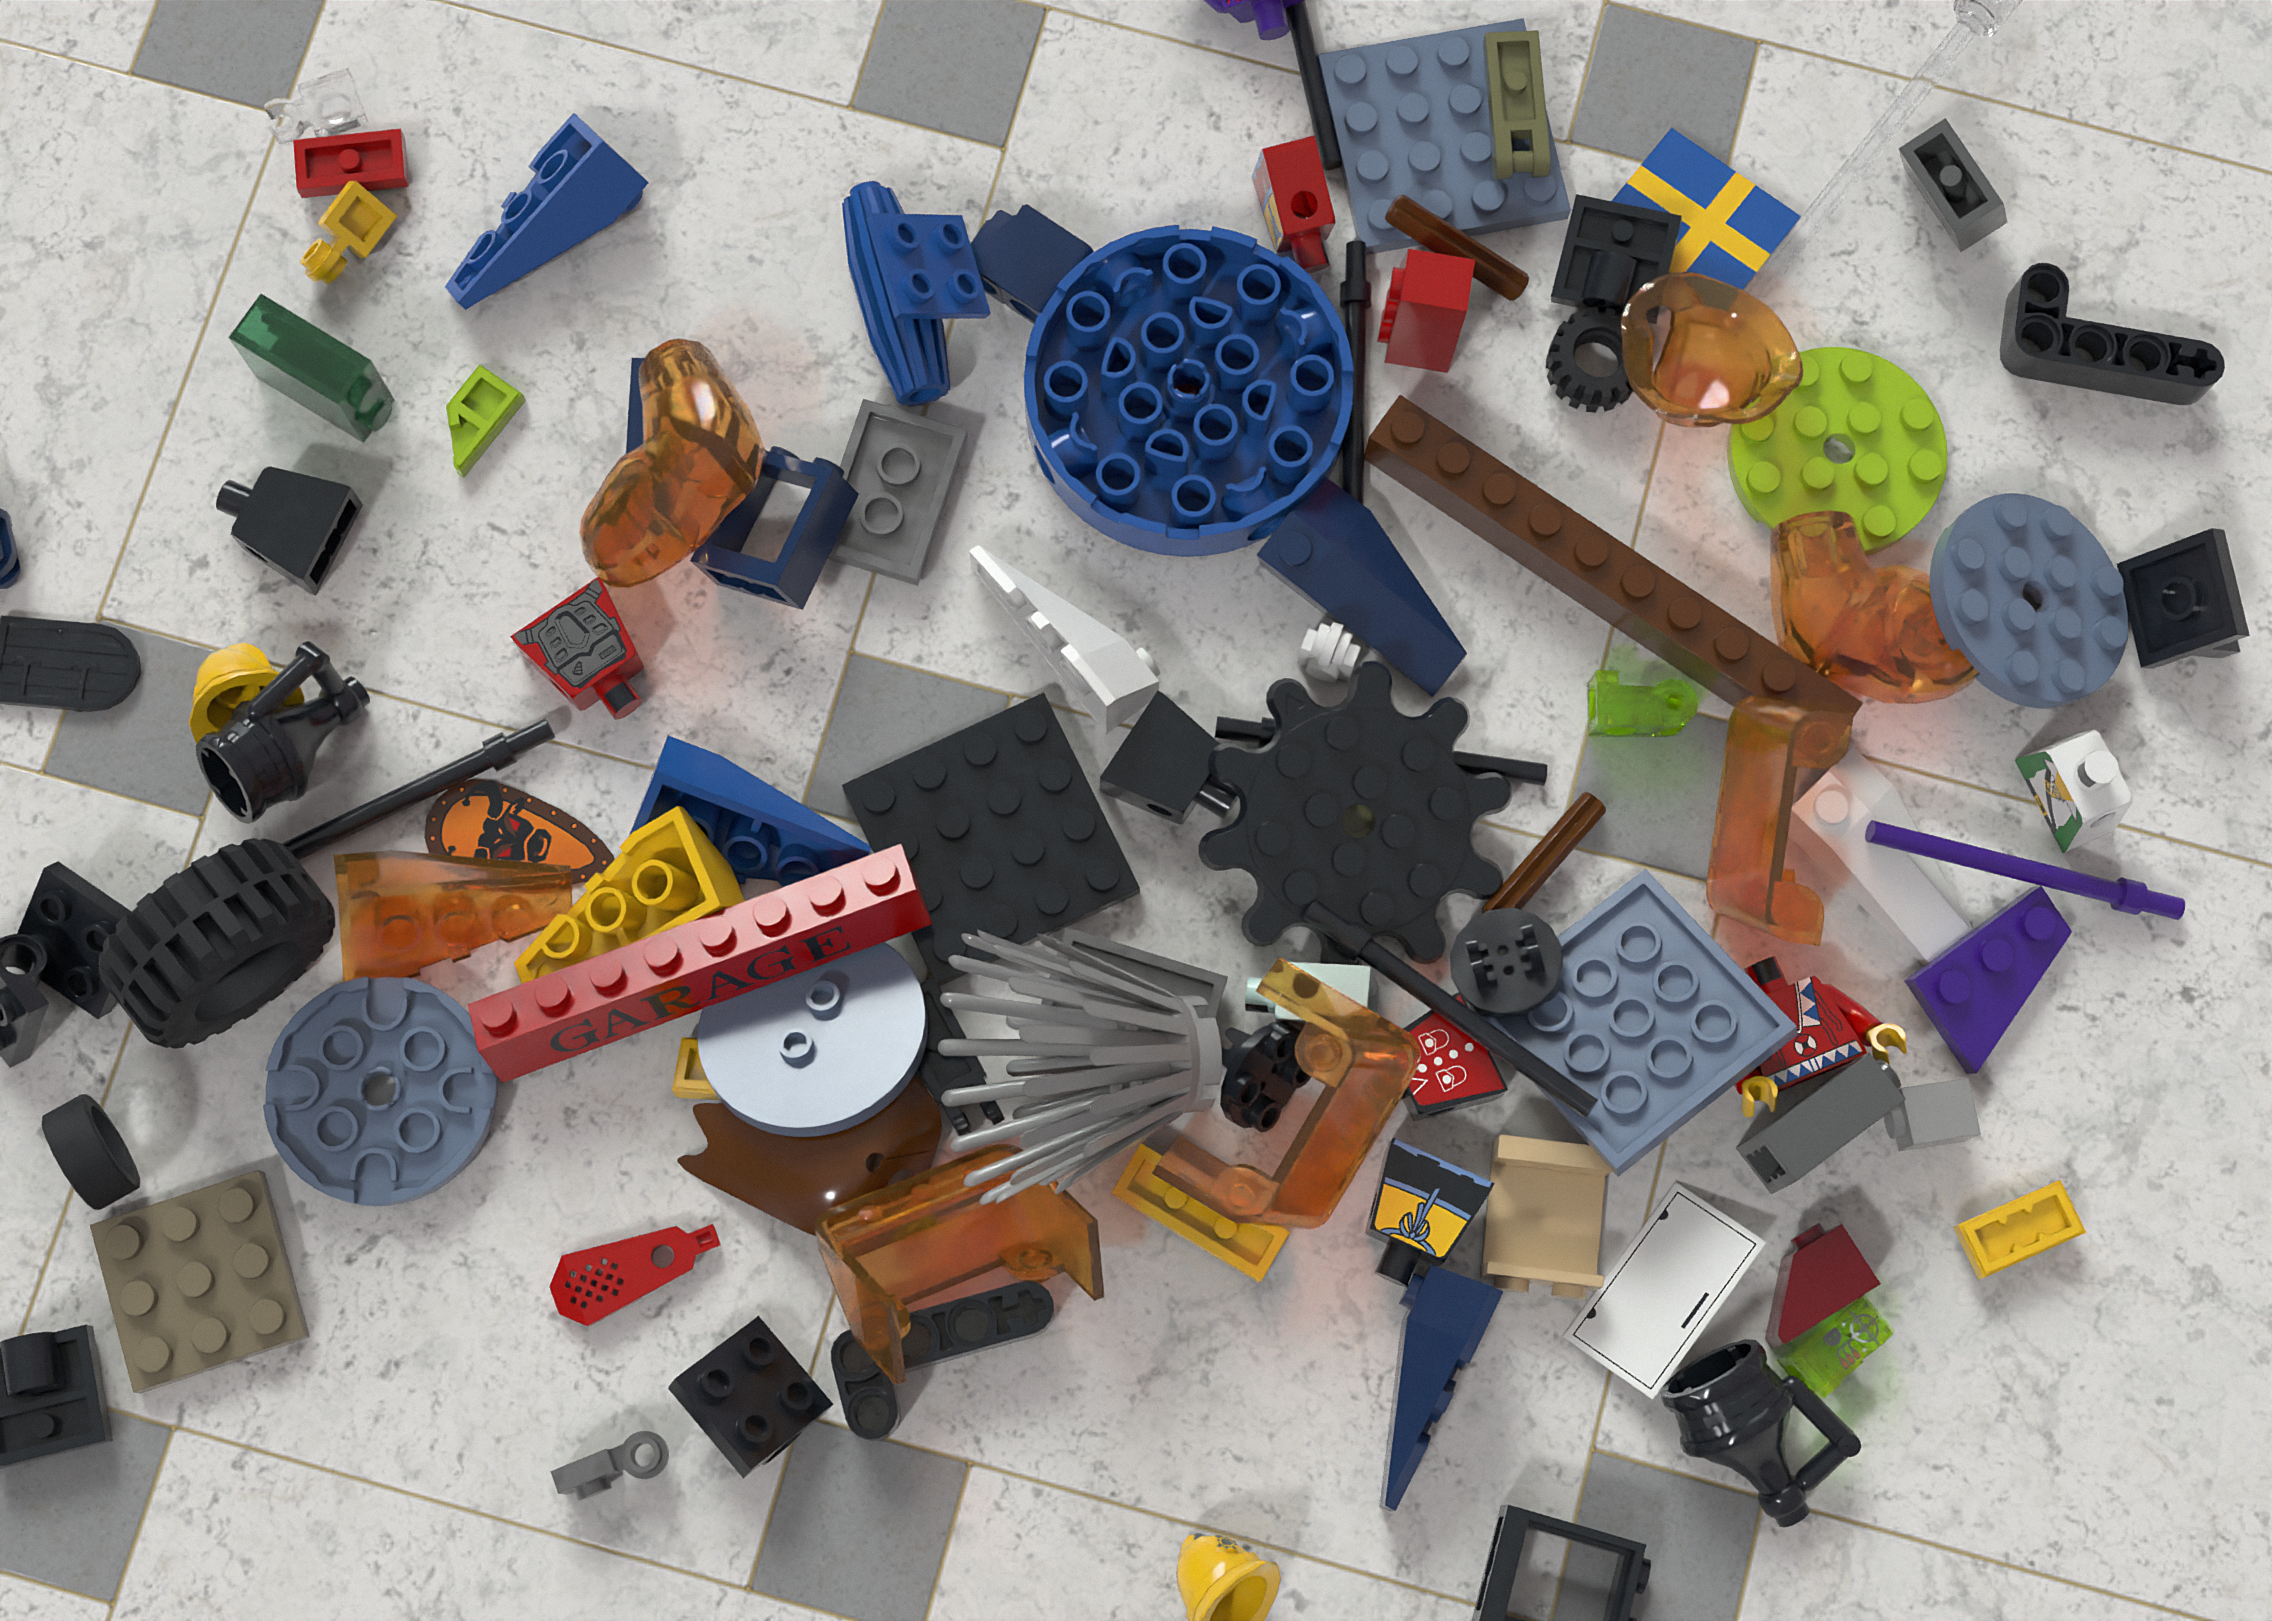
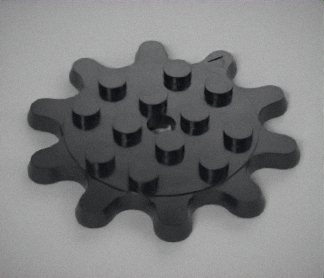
M1366 661L1353 670L1346 698L1340 704L1333 707H1323L1316 704L1309 697L1304 686L1294 679L1283 678L1275 681L1266 693V704L1275 722V733L1270 743L1263 748L1254 750L1247 749L1236 743L1227 742L1219 744L1211 751L1207 762L1208 770L1215 780L1229 786L1236 792L1240 801V811L1232 824L1209 831L1201 838L1198 845V855L1201 862L1207 868L1214 871H1224L1232 868L1242 869L1250 873L1255 879L1258 888L1257 897L1254 904L1244 914L1241 922L1243 936L1248 942L1255 946H1269L1275 943L1290 928L1301 926L1313 931L1320 940L1321 964L1361 966V959L1354 962L1337 949L1338 942L1303 918L1310 905L1315 900H1318L1350 924H1353L1355 921L1359 922L1373 932L1375 938L1389 936L1396 939L1403 946L1409 958L1418 964H1431L1442 957L1446 948V939L1436 917L1437 908L1441 901L1454 893L1466 894L1478 900H1487L1497 893L1503 885L1504 879L1500 867L1492 860L1481 856L1475 850L1472 844L1471 833L1479 819L1486 815L1504 811L1512 799V787L1503 775L1498 773L1468 774L1456 764L1454 757L1455 744L1465 733L1470 723L1469 709L1464 702L1457 698L1446 697L1436 701L1427 712L1420 716L1410 717L1403 715L1392 703V676L1388 668L1376 661ZM1353 805L1363 806L1372 814L1371 829L1364 837L1354 838L1344 830L1342 824L1343 815Z

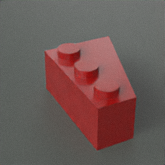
M1414 249L1407 250L1400 263V267H1393L1390 287L1387 291L1385 306L1381 315L1377 342L1387 344L1384 363L1448 373L1468 309L1475 259Z

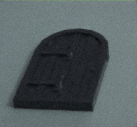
M1 615L0 704L73 710L77 712L103 711L122 703L134 690L140 675V656L133 642L118 629L94 622L84 623Z

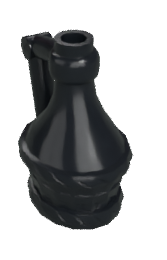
M310 641L302 643L297 648L296 658L251 701L239 703L233 710L232 717L218 732L213 731L205 734L196 744L198 763L208 785L228 812L240 822L246 824L255 822L264 814L267 808L286 800L295 801L303 797L308 788V778L313 769L316 752L325 738L338 725L346 726L355 721L361 715L362 708L370 703L369 695L363 685L352 676L343 680L330 663L329 655ZM311 675L321 687L317 698L300 704L281 705Z
M1745 1339L1733 1342L1705 1354L1678 1371L1664 1384L1660 1392L1664 1406L1670 1412L1675 1413L1681 1433L1680 1446L1683 1452L1690 1457L1704 1458L1713 1463L1729 1467L1745 1477L1758 1490V1501L1765 1514L1775 1518L1780 1527H1789L1802 1521L1810 1512L1806 1503V1491L1815 1489L1848 1457L1857 1455L1861 1450V1441L1854 1431L1797 1376H1786L1782 1380L1766 1363V1351L1757 1340ZM1793 1405L1829 1440L1820 1451L1797 1471L1795 1476L1790 1474L1785 1453V1435L1790 1419V1409Z

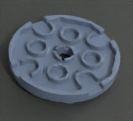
M2018 493L1999 494L1985 498L1963 511L1949 527L1943 530L1934 548L1930 566V593L1934 613L1939 628L1952 651L1957 648L1961 650L1967 660L1978 671L1974 678L1994 694L2018 705L2040 709L2057 708L2076 702L2095 692L2110 679L2117 669L2128 639V613L2123 592V578L2120 572L2114 568L2112 561L2095 536L2079 520L2072 516L2066 508L2031 495ZM2024 586L2025 590L2033 596L2036 603H2042L2041 607L2036 611L2023 598Z
M367 976L340 983L314 997L284 1027L273 1046L266 1066L268 1075L266 1082V1105H263L264 1117L270 1137L280 1156L295 1174L313 1188L333 1198L357 1205L392 1206L420 1199L448 1184L465 1169L480 1150L488 1135L496 1111L498 1077L478 1052L470 1013L443 991L430 984L407 977L370 978ZM381 1075L393 1077L396 1086L395 1094L392 1097L393 1101L381 1106L371 1105L366 1095L367 1086L371 1080Z

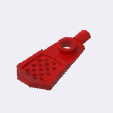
M713 1224L691 1233H686L679 1227L674 1226L561 1256L549 1288L560 1315L590 1327L693 1270L696 1255L721 1246ZM667 1246L674 1252L672 1263L664 1268L655 1266L653 1263L655 1250L659 1247ZM603 1259L608 1260L606 1265L601 1264ZM614 1263L618 1265L616 1270L612 1269ZM588 1265L592 1266L590 1271L586 1270ZM598 1270L602 1271L601 1276L597 1275ZM572 1271L576 1272L575 1277H571ZM609 1274L613 1275L611 1281L607 1279ZM583 1276L587 1277L585 1282L581 1281ZM619 1279L624 1280L622 1285L617 1284ZM593 1280L597 1281L596 1287L592 1286ZM568 1282L571 1283L570 1288L566 1287ZM604 1285L608 1286L606 1291L602 1290ZM578 1286L582 1288L580 1293L576 1292ZM614 1290L619 1291L617 1296L613 1295ZM588 1291L593 1292L591 1297L586 1296ZM599 1295L603 1297L601 1302L597 1301ZM573 1298H577L575 1304L572 1303ZM583 1302L588 1303L586 1308L582 1307Z

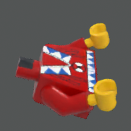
M1775 956L1761 960L1744 969L1745 973L1797 1026L1796 1037L1734 1085L1737 1092L1742 1095L1741 1111L1745 1117L1754 1116L1755 1100L1766 1102L1770 1107V1111L1776 1112L1778 1092L1856 1061L1867 1054L1864 1045L1872 1047V1054L1876 1061L1881 1059L1888 1065L1890 1064L1889 1054L1884 1047L1894 1046L1900 1049L1903 1054H1907L1906 1036L1901 1027L1891 1023L1883 1024L1861 1004L1833 985L1822 984L1815 975L1788 985Z

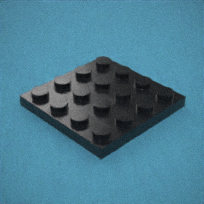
M1044 692L842 785L843 791L868 844L871 846L873 854L902 844L918 878L932 921L931 925L912 931L911 935L931 977L934 976L939 987L969 973L958 970L950 965L948 958L952 955H960L987 963H992L1001 958L996 954L969 946L963 941L961 934L966 933L980 937L977 930L1020 946H1028L1039 941L1037 933L1049 936L1140 893V887Z

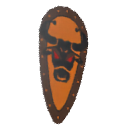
M472 779L449 788L436 799L426 817L424 839L430 857L444 873L465 882L524 888L564 887L588 882L596 872L602 874L615 860L614 855L604 842L582 822L532 795L493 780Z

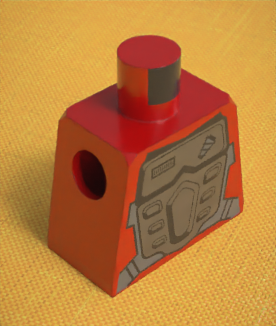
M599 576L510 636L523 657L579 711L586 710L601 700L613 718L619 720L631 714L641 705L642 699L628 680L640 673L644 665Z

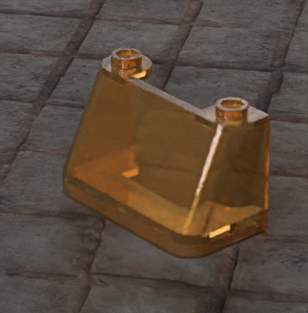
M1752 695L1740 700L1732 709L1728 723L1706 880L1707 900L1711 908L1720 916L1788 942L1820 946L1824 923L1823 903L1819 895L1810 887L1796 883L1795 869L1783 866L1797 768L1826 769L1838 764L1846 755L1850 744L1854 716L1847 706L1766 695Z

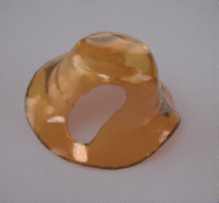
M1672 272L1662 275L1641 287L1629 300L1623 311L1621 321L1622 353L1629 383L1635 394L1644 404L1652 409L1659 418L1673 425L1685 428H1707L1721 423H1752L1774 411L1802 381L1803 364L1791 334L1781 319L1771 308L1756 297L1715 278L1693 272ZM1663 305L1671 311V328L1653 372L1655 335L1646 318V312L1653 307ZM1761 397L1751 409H1745L1750 403Z

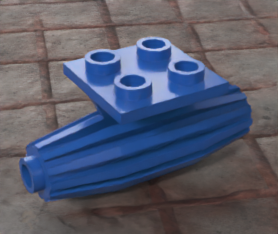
M876 181L860 183L851 188L850 196H847L844 199V203H842L848 268L870 346L897 402L902 406L907 405L908 407L925 405L928 402L939 400L940 397L948 394V390H950L945 332L942 319H985L991 314L962 215L905 214L892 188H885Z

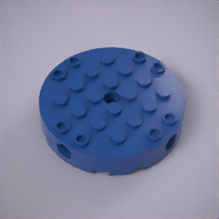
M1169 225L1129 234L1108 243L1078 263L1059 282L1057 291L1050 298L1042 313L1039 312L1026 350L1024 371L1025 418L1034 455L1044 476L1063 502L1084 522L1100 533L1122 544L1142 551L1179 557L1209 556L1247 547L1272 535L1289 512L1317 489L1326 478L1329 479L1343 448L1353 405L1354 369L1350 345L1343 324L1322 288L1291 258L1286 255L1282 258L1273 251L1258 245L1256 238L1214 226L1209 231L1179 229V225ZM1187 384L1199 388L1200 391L1195 396V394H1184L1175 388Z

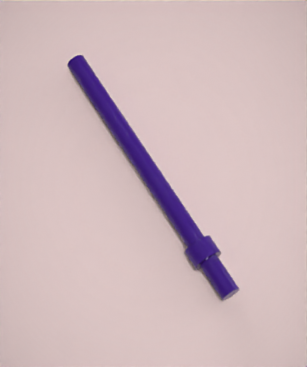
M1871 820L1866 829L1865 840L1869 843L2108 902L2111 908L2116 911L2132 915H2138L2143 911L2179 920L2185 911V900L2183 898L2148 890L2143 882L2123 877L2117 881H2112Z

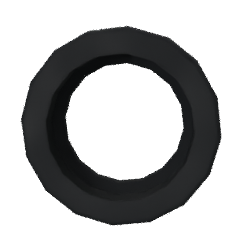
M81 1094L42 1116V1129L54 1158L74 1190L92 1209L101 1210L140 1188V1177L126 1144L108 1115L88 1094Z

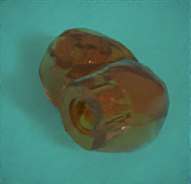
M1831 510L1805 513L1785 520L1771 530V611L1780 648L1840 688L1855 691L1882 703L1920 704L1941 700L1966 689L1975 680L1974 676L1978 671L1959 648L1954 651L1950 649L1939 628L1931 601L1930 576L1924 571L1904 565L1874 568L1865 553L1854 518L1848 513Z

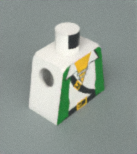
M2096 730L2064 737L2015 759L2063 854L2113 832L2133 802L2132 794L2119 771L2116 758L2109 752L2103 738Z

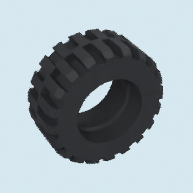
M255 838L246 839L240 845L229 844L219 848L217 853L209 857L205 855L191 863L189 868L179 874L176 872L163 881V885L155 892L148 893L136 903L137 907L130 914L124 915L116 925V932L108 935L103 944V952L99 954L100 979L150 1043L173 1049L184 1048L187 1043L195 1045L206 1041L208 1036L215 1033L219 1035L227 1031L241 1019L246 1020L258 1012V1008L284 992L283 989L292 981H297L307 971L306 967L311 962L316 961L323 953V946L330 942L333 936V928H335V910L332 903L288 847L282 843L265 838L261 840Z

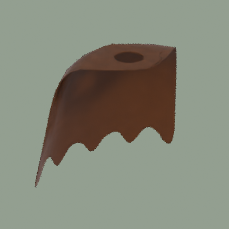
M915 1074L899 1096L875 1116L849 1129L821 1136L792 1137L773 1134L744 1122L735 1116L723 1103H699L693 1106V1113L707 1138V1148L697 1155L681 1156L677 1159V1162L683 1169L703 1182L803 1232L836 1242L858 1241L898 1217L919 1197L941 1137V1114L935 1100ZM873 1153L883 1155L881 1163L874 1168L873 1172H870L866 1167L867 1158ZM902 1169H910L912 1181L906 1192L895 1200H888L886 1198V1189L891 1178Z

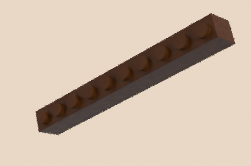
M1402 395L1398 396L1370 434L1364 453V460L1816 763H1819L1835 746L1862 706L1863 702Z

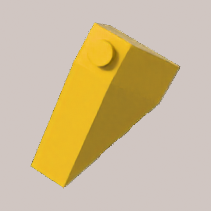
M681 806L673 808L632 832L619 846L622 852L602 874L596 872L584 885L587 891L565 915L558 914L514 962L521 983H526L745 902L731 866L688 812Z

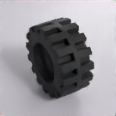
M1589 307L1584 315L1577 311L1571 314L1568 322L1565 320L1562 322L1551 341L1546 358V368L1549 369L1547 379L1550 385L1556 384L1555 394L1561 400L1565 396L1571 399L1569 406L1578 409L1580 404L1586 405V412L1596 413L1598 407L1603 406L1606 412L1614 409L1618 402L1622 405L1629 399L1632 392L1636 390L1644 374L1648 361L1645 360L1648 348L1647 342L1641 343L1643 333L1639 326L1631 329L1630 323L1632 319L1624 314L1620 320L1615 318V309L1606 308L1604 314L1598 313V307ZM1586 343H1599L1608 347L1617 357V371L1607 377H1594L1585 373L1576 364V349Z

